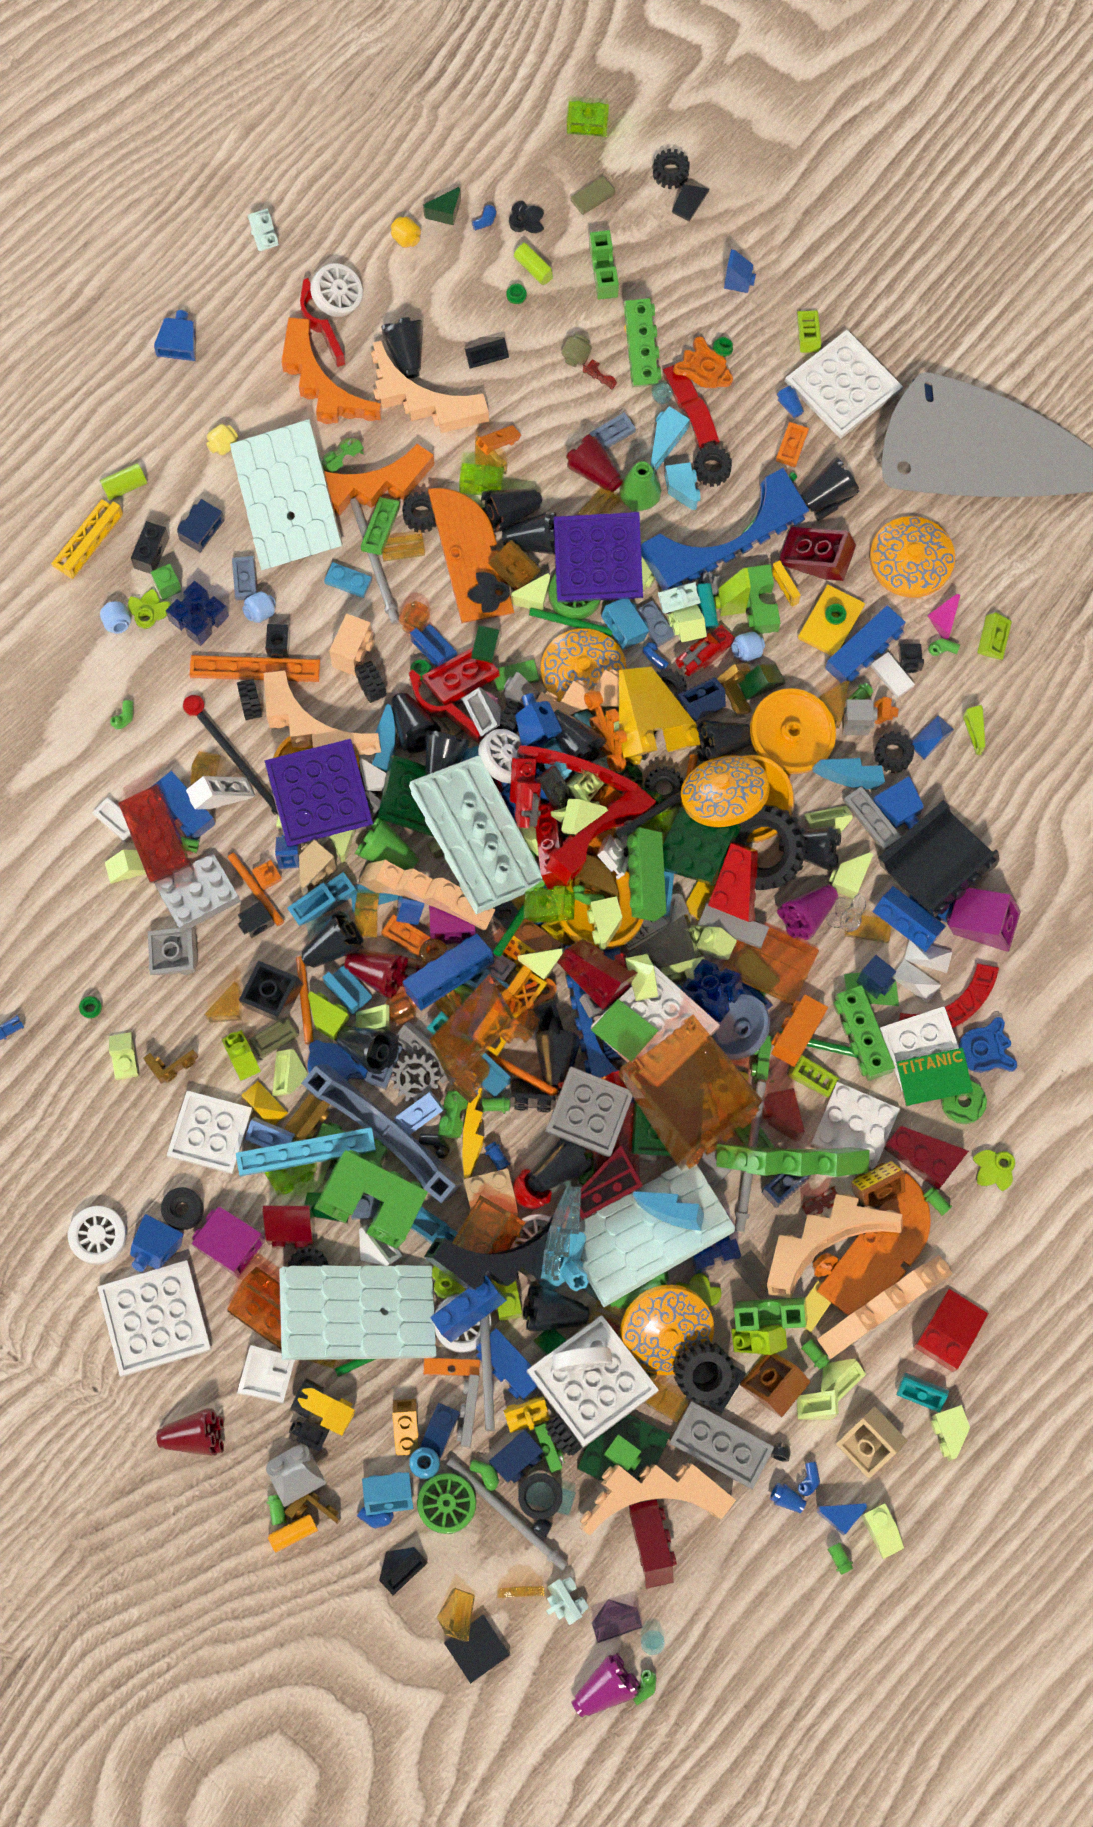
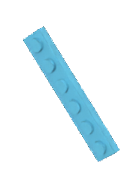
M371 1127L236 1153L239 1176L242 1177L338 1159L345 1150H353L359 1154L375 1152L376 1148Z

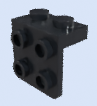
M512 1078L510 1107H514L518 1111L536 1108L538 1112L543 1113L551 1112L554 1109L556 1096L549 1095L522 1079Z

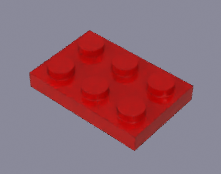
M473 647L422 675L423 682L444 706L459 700L500 676L499 670L493 663L471 658Z

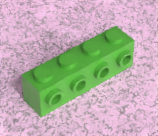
M650 298L627 300L623 304L632 387L657 385L658 380H661V368L657 367L656 359L659 358V347L655 346L654 338L657 337V326L653 325L652 316H655L654 303L651 304Z
M639 827L627 839L629 852L628 867L630 872L629 887L631 892L630 907L632 917L655 922L666 914L662 832Z
M862 985L838 993L833 1005L836 1013L842 1016L844 1022L841 1025L845 1035L849 1034L852 1041L850 1048L853 1055L859 1056L860 1063L858 1068L861 1075L866 1076L867 1081L893 1073L895 1069L894 1063Z

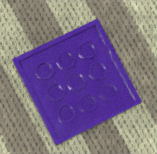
M639 512L554 517L558 603L643 598Z
M351 739L264 760L287 847L373 825Z

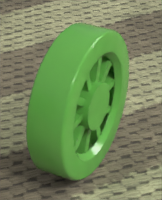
M556 574L551 579L548 592L549 602L557 614L581 620L591 616L598 609L601 600L588 601L587 603L584 601L558 603Z
M442 1473L435 1475L427 1480L419 1491L417 1498L419 1516L423 1523L434 1532L440 1534L457 1533L464 1529L474 1517L476 1511L475 1493L471 1485L464 1478L456 1474ZM447 1485V1493L443 1494L439 1486ZM451 1485L458 1488L453 1495L450 1494ZM436 1488L441 1495L439 1498L431 1494ZM462 1492L465 1498L455 1500V1497ZM429 1497L436 1500L437 1504L428 1505ZM466 1502L465 1510L457 1507L456 1504ZM438 1507L439 1510L432 1516L429 1509ZM454 1510L463 1513L458 1520L453 1513ZM441 1512L444 1513L442 1523L435 1520ZM449 1513L454 1520L452 1523H446V1517Z

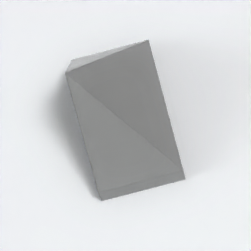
M477 688L462 699L480 736L483 737L500 726L501 707L482 688Z

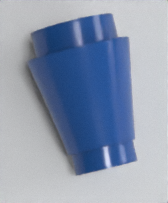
M787 386L777 393L778 401L793 418H797L804 413L796 389Z
M777 1483L770 1495V1500L774 1501V1505L798 1513L804 1510L807 1502L785 1483L783 1485Z

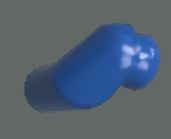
M486 205L483 209L482 217L471 221L474 231L493 224L496 217V208L494 206Z
M648 642L643 647V654L660 670L665 669L669 662L655 652L657 646L653 642Z
M817 1462L805 1464L807 1477L798 1485V1492L803 1496L811 1495L820 1484Z
M363 1507L357 1517L372 1528H381L388 1526L394 1515L393 1512L366 1516L365 1507Z

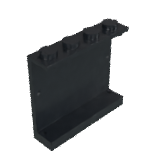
M944 800L878 857L880 866L934 918L938 914L945 913L955 899L959 900L966 893V889L971 885H976L982 879V875L988 870H993L1000 860L998 850L991 851L951 813L950 806Z

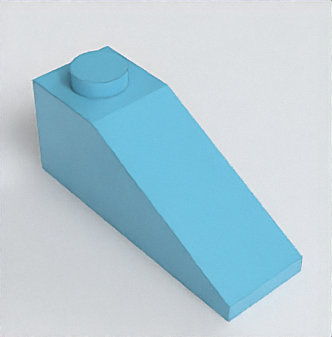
M670 406L665 412L661 411L656 418L657 426L650 465L654 472L658 470L689 429L690 419Z

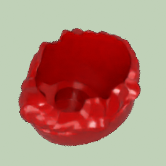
M523 1169L513 1184L517 1203L531 1209H537L544 1206V1204L550 1203L552 1191L550 1189L544 1192L534 1191L528 1184V1174L531 1170Z

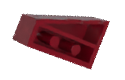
M622 1146L612 1154L572 1197L571 1200L582 1219L643 1187Z

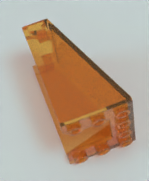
M489 974L429 1041L451 1087L471 1103L479 1094L478 1090L482 1082L490 1073L489 1064L481 1056L499 1037H502L508 1044L516 1037L521 1038L526 1043L533 1036L540 1019Z
M694 1014L684 1020V1025L679 1029L676 1028L670 1036L643 1056L634 1059L633 1063L629 1061L622 1066L618 1073L681 1171L686 1167L688 1169L694 1167L700 1162L699 1159L703 1157L704 1153L707 1156L718 1148L716 1144L721 1140L725 1143L735 1135L733 1131L738 1127L744 1129L753 1121L752 1119L756 1116V1113L760 1111L759 1106L763 1101Z

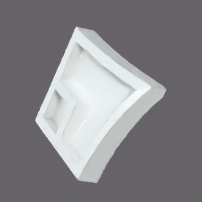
M250 1345L237 1394L283 1404L295 1360H282V1353Z

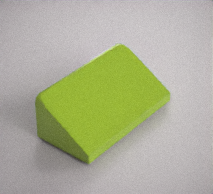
M997 612L987 615L977 653L1002 660L1012 621Z

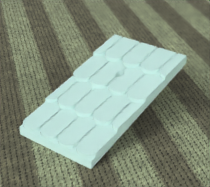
M311 419L230 444L261 571L343 545ZM290 511L295 514L294 519L290 518Z
M480 755L410 782L411 795L425 816L426 824L444 852L447 863L459 881V887L476 915L545 885L541 877L540 868L493 779L485 768Z
M693 1158L662 1173L660 1177L643 1185V1187L635 1192L678 1194L683 1203L699 1204L704 1213L701 1231L673 1226L655 1218L638 1206L633 1193L597 1211L596 1214L569 1228V1230L579 1231L587 1236L580 1260L583 1263V1270L587 1273V1279L603 1308L734 1232L735 1226Z
M322 1265L283 1266L279 1269L282 1360L436 1357L435 1325L430 1318L434 1315L432 1266Z

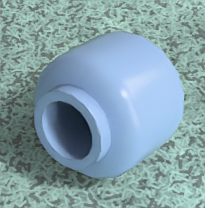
M257 592L245 599L243 613L249 621L261 623L274 615L275 600L265 592Z
M109 602L100 611V618L108 632L122 633L127 630L131 623L127 607L121 602Z
M747 632L736 636L731 647L733 655L742 662L760 658L765 648L764 639L756 632Z

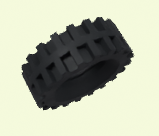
M764 805L753 817L739 823L741 829L734 842L746 845L748 836L760 827H769L776 830L783 839L784 853L781 860L770 868L757 866L756 890L774 889L784 886L790 880L795 879L798 871L803 869L804 865L802 863L808 853H805L808 840L804 838V828H801L797 823L799 820L796 817H792L789 811L779 809L777 806Z

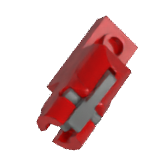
M722 624L711 634L707 633V637L698 640L676 658L675 662L679 669L686 666L687 671H685V675L690 676L702 667L705 669L732 646L735 637Z
M512 758L510 802L516 804L515 820L517 827L529 828V826L539 828L541 783L535 781V758Z

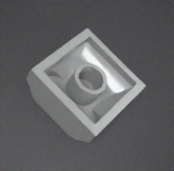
M179 928L148 931L150 975L177 973L189 975L196 971L197 945L193 928L182 933Z
M297 1445L273 1458L266 1466V1472L284 1507L326 1484L309 1447L305 1445Z

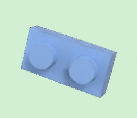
M430 1091L395 1116L394 1119L398 1125L411 1134L442 1112L444 1107L432 1091Z

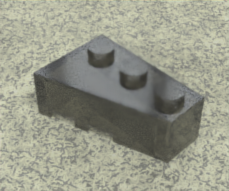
M684 914L626 954L627 958L648 954L653 966L658 969L700 958L689 915Z

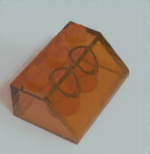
M480 1195L452 1243L476 1253H496L509 1250L523 1228L525 1221Z
M256 1266L242 1280L227 1312L282 1351L280 1283Z

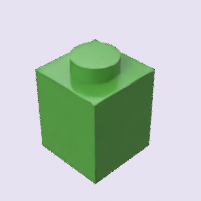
M171 564L150 572L162 600L182 592L179 580Z
M617 1435L604 1454L607 1459L615 1465L622 1467L626 1472L630 1468L634 1471L642 1460L638 1457L641 1451L620 1435Z

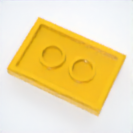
M827 584L801 630L798 639L833 656L843 646L866 603ZM832 604H840L846 610V619L839 625L830 624L825 618V611ZM832 613L833 617H839L837 613Z

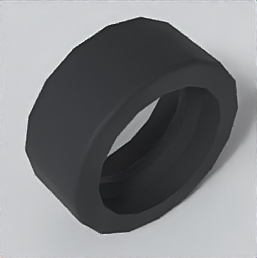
M536 1473L528 1476L522 1482L518 1490V1502L521 1510L527 1516L533 1519L544 1520L552 1517L559 1510L562 1504L563 1492L560 1484L554 1477L545 1473ZM537 1482L548 1484L554 1492L552 1505L543 1511L531 1508L526 1500V1493L529 1487Z

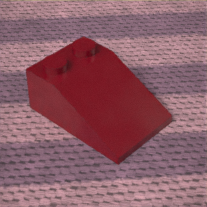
M791 527L779 560L785 567L821 579L844 581L856 544L849 531Z
M263 1205L265 1237L268 1245H272L271 1247L276 1249L285 1248V1245H295L297 1249H304L308 1245H314L315 1217L310 1206Z

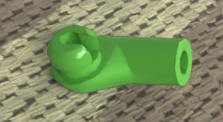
M941 638L931 643L928 650L933 656H938L946 651L957 655L960 644Z
M473 1459L470 1470L481 1474L485 1487L488 1490H495L499 1484L495 1468L490 1464Z
M649 1669L641 1673V1688L638 1690V1695L633 1699L637 1706L654 1695L656 1691L657 1678L655 1673Z

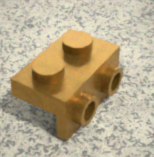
M512 540L488 562L515 591L527 585L541 571L537 564Z
M309 1094L284 1127V1130L294 1133V1139L297 1141L311 1139L317 1131L314 1126L318 1121L323 1123L329 1115L330 1111L327 1109L330 1104L323 1100L320 1101L312 1094Z

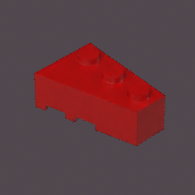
M738 842L730 844L708 906L747 922L755 921V882L757 878L758 850Z

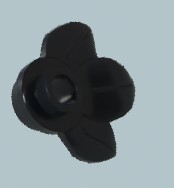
M518 201L512 206L509 225L513 231L523 232L526 230L530 233H539L544 230L543 225L539 222L544 215L542 208L534 205L528 207L524 201Z
M478 572L476 573L478 586L472 588L467 594L471 601L482 604L481 609L483 613H490L497 610L499 604L508 599L510 589L505 583L498 582L493 574ZM500 590L502 595H496L495 591Z

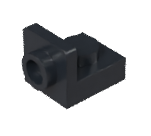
M921 644L899 645L900 667L907 673L922 671L924 659H922Z
M298 1417L290 1426L289 1439L320 1452L329 1429L306 1418Z

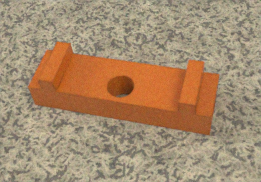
M511 425L479 437L476 444L488 455L491 451L508 444L514 445L520 439L521 434Z
M424 1358L423 1374L432 1376H479L480 1360ZM450 1366L456 1368L454 1373L448 1372Z

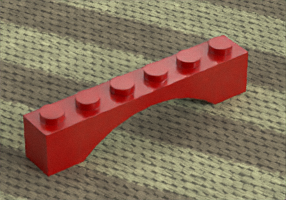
M638 785L633 792L623 791L619 797L620 799L617 801L612 800L607 805V812L579 831L577 835H570L560 849L556 847L549 854L550 860L547 868L563 883L568 884L581 872L586 862L588 845L596 836L611 828L623 826L627 820H633L653 808L656 801Z

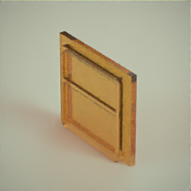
M769 927L761 949L737 940L729 960H725L720 972L790 1005H794L805 980L808 978L807 975L819 950Z

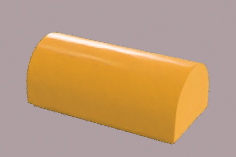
M307 1514L270 1533L267 1538L273 1550L277 1553L319 1530L312 1515Z

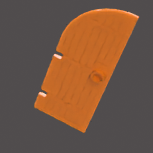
M445 488L428 489L461 623L514 614L510 596L505 602L499 604L497 610L490 613H483L481 609L482 604L474 603L467 597L468 592L475 586H478L476 580V573L478 572L491 573L498 582H503L507 585V582L488 564L499 550L491 551L490 546H496L497 542L492 524L484 510L474 500L460 492ZM500 590L495 591L496 595H502Z
M908 1173L905 1174V1192L883 1203L878 1209L881 1211L893 1210L902 1214V1232L880 1231L859 1234L834 1267L832 1274L827 1276L816 1291L847 1316L899 1282L906 1273V1270L900 1267V1265L904 1262L911 1266L926 1245L931 1227L930 1209L928 1201L925 1202L926 1198L923 1196V1190Z

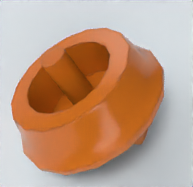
M825 1253L818 1257L812 1266L815 1276L831 1275L832 1270L838 1263V1258L830 1253Z

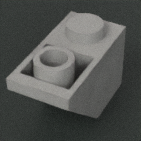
M516 672L513 678L510 676L504 685L506 705L514 701L524 707L522 696L529 693H534L536 699L539 696V692L518 672Z

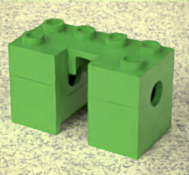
M345 1150L337 1160L314 1208L346 1223L348 1217L353 1215L364 1192L381 1201L366 1234L397 1249L405 1241L428 1192L423 1189L421 1184L415 1181L410 1183L404 1180L400 1173L395 1171L388 1172L382 1169L383 1166L380 1163L372 1160L368 1162L362 1159V1155L358 1152Z

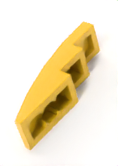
M473 1086L463 1129L462 1158L464 1179L472 1177L484 1144V1136L478 1135L484 1116L483 1112L477 1110L483 1090L477 1086Z

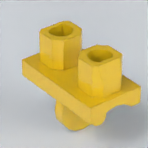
M536 1396L530 1398L528 1402L519 1405L512 1404L503 1410L510 1433L529 1427V1430L534 1429L533 1425L550 1420L544 1397L539 1398Z

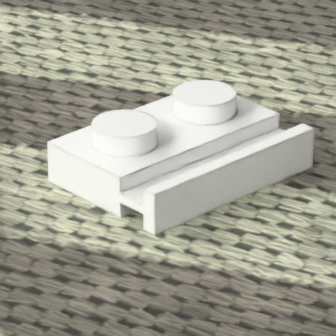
M610 834L603 839L597 856L611 872L614 870L617 873L616 878L619 879L626 872L629 855L627 857L624 856L622 843L617 838L614 839Z

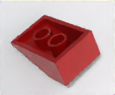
M948 1289L915 1343L914 1348L951 1372H955L970 1350L989 1313L951 1289Z

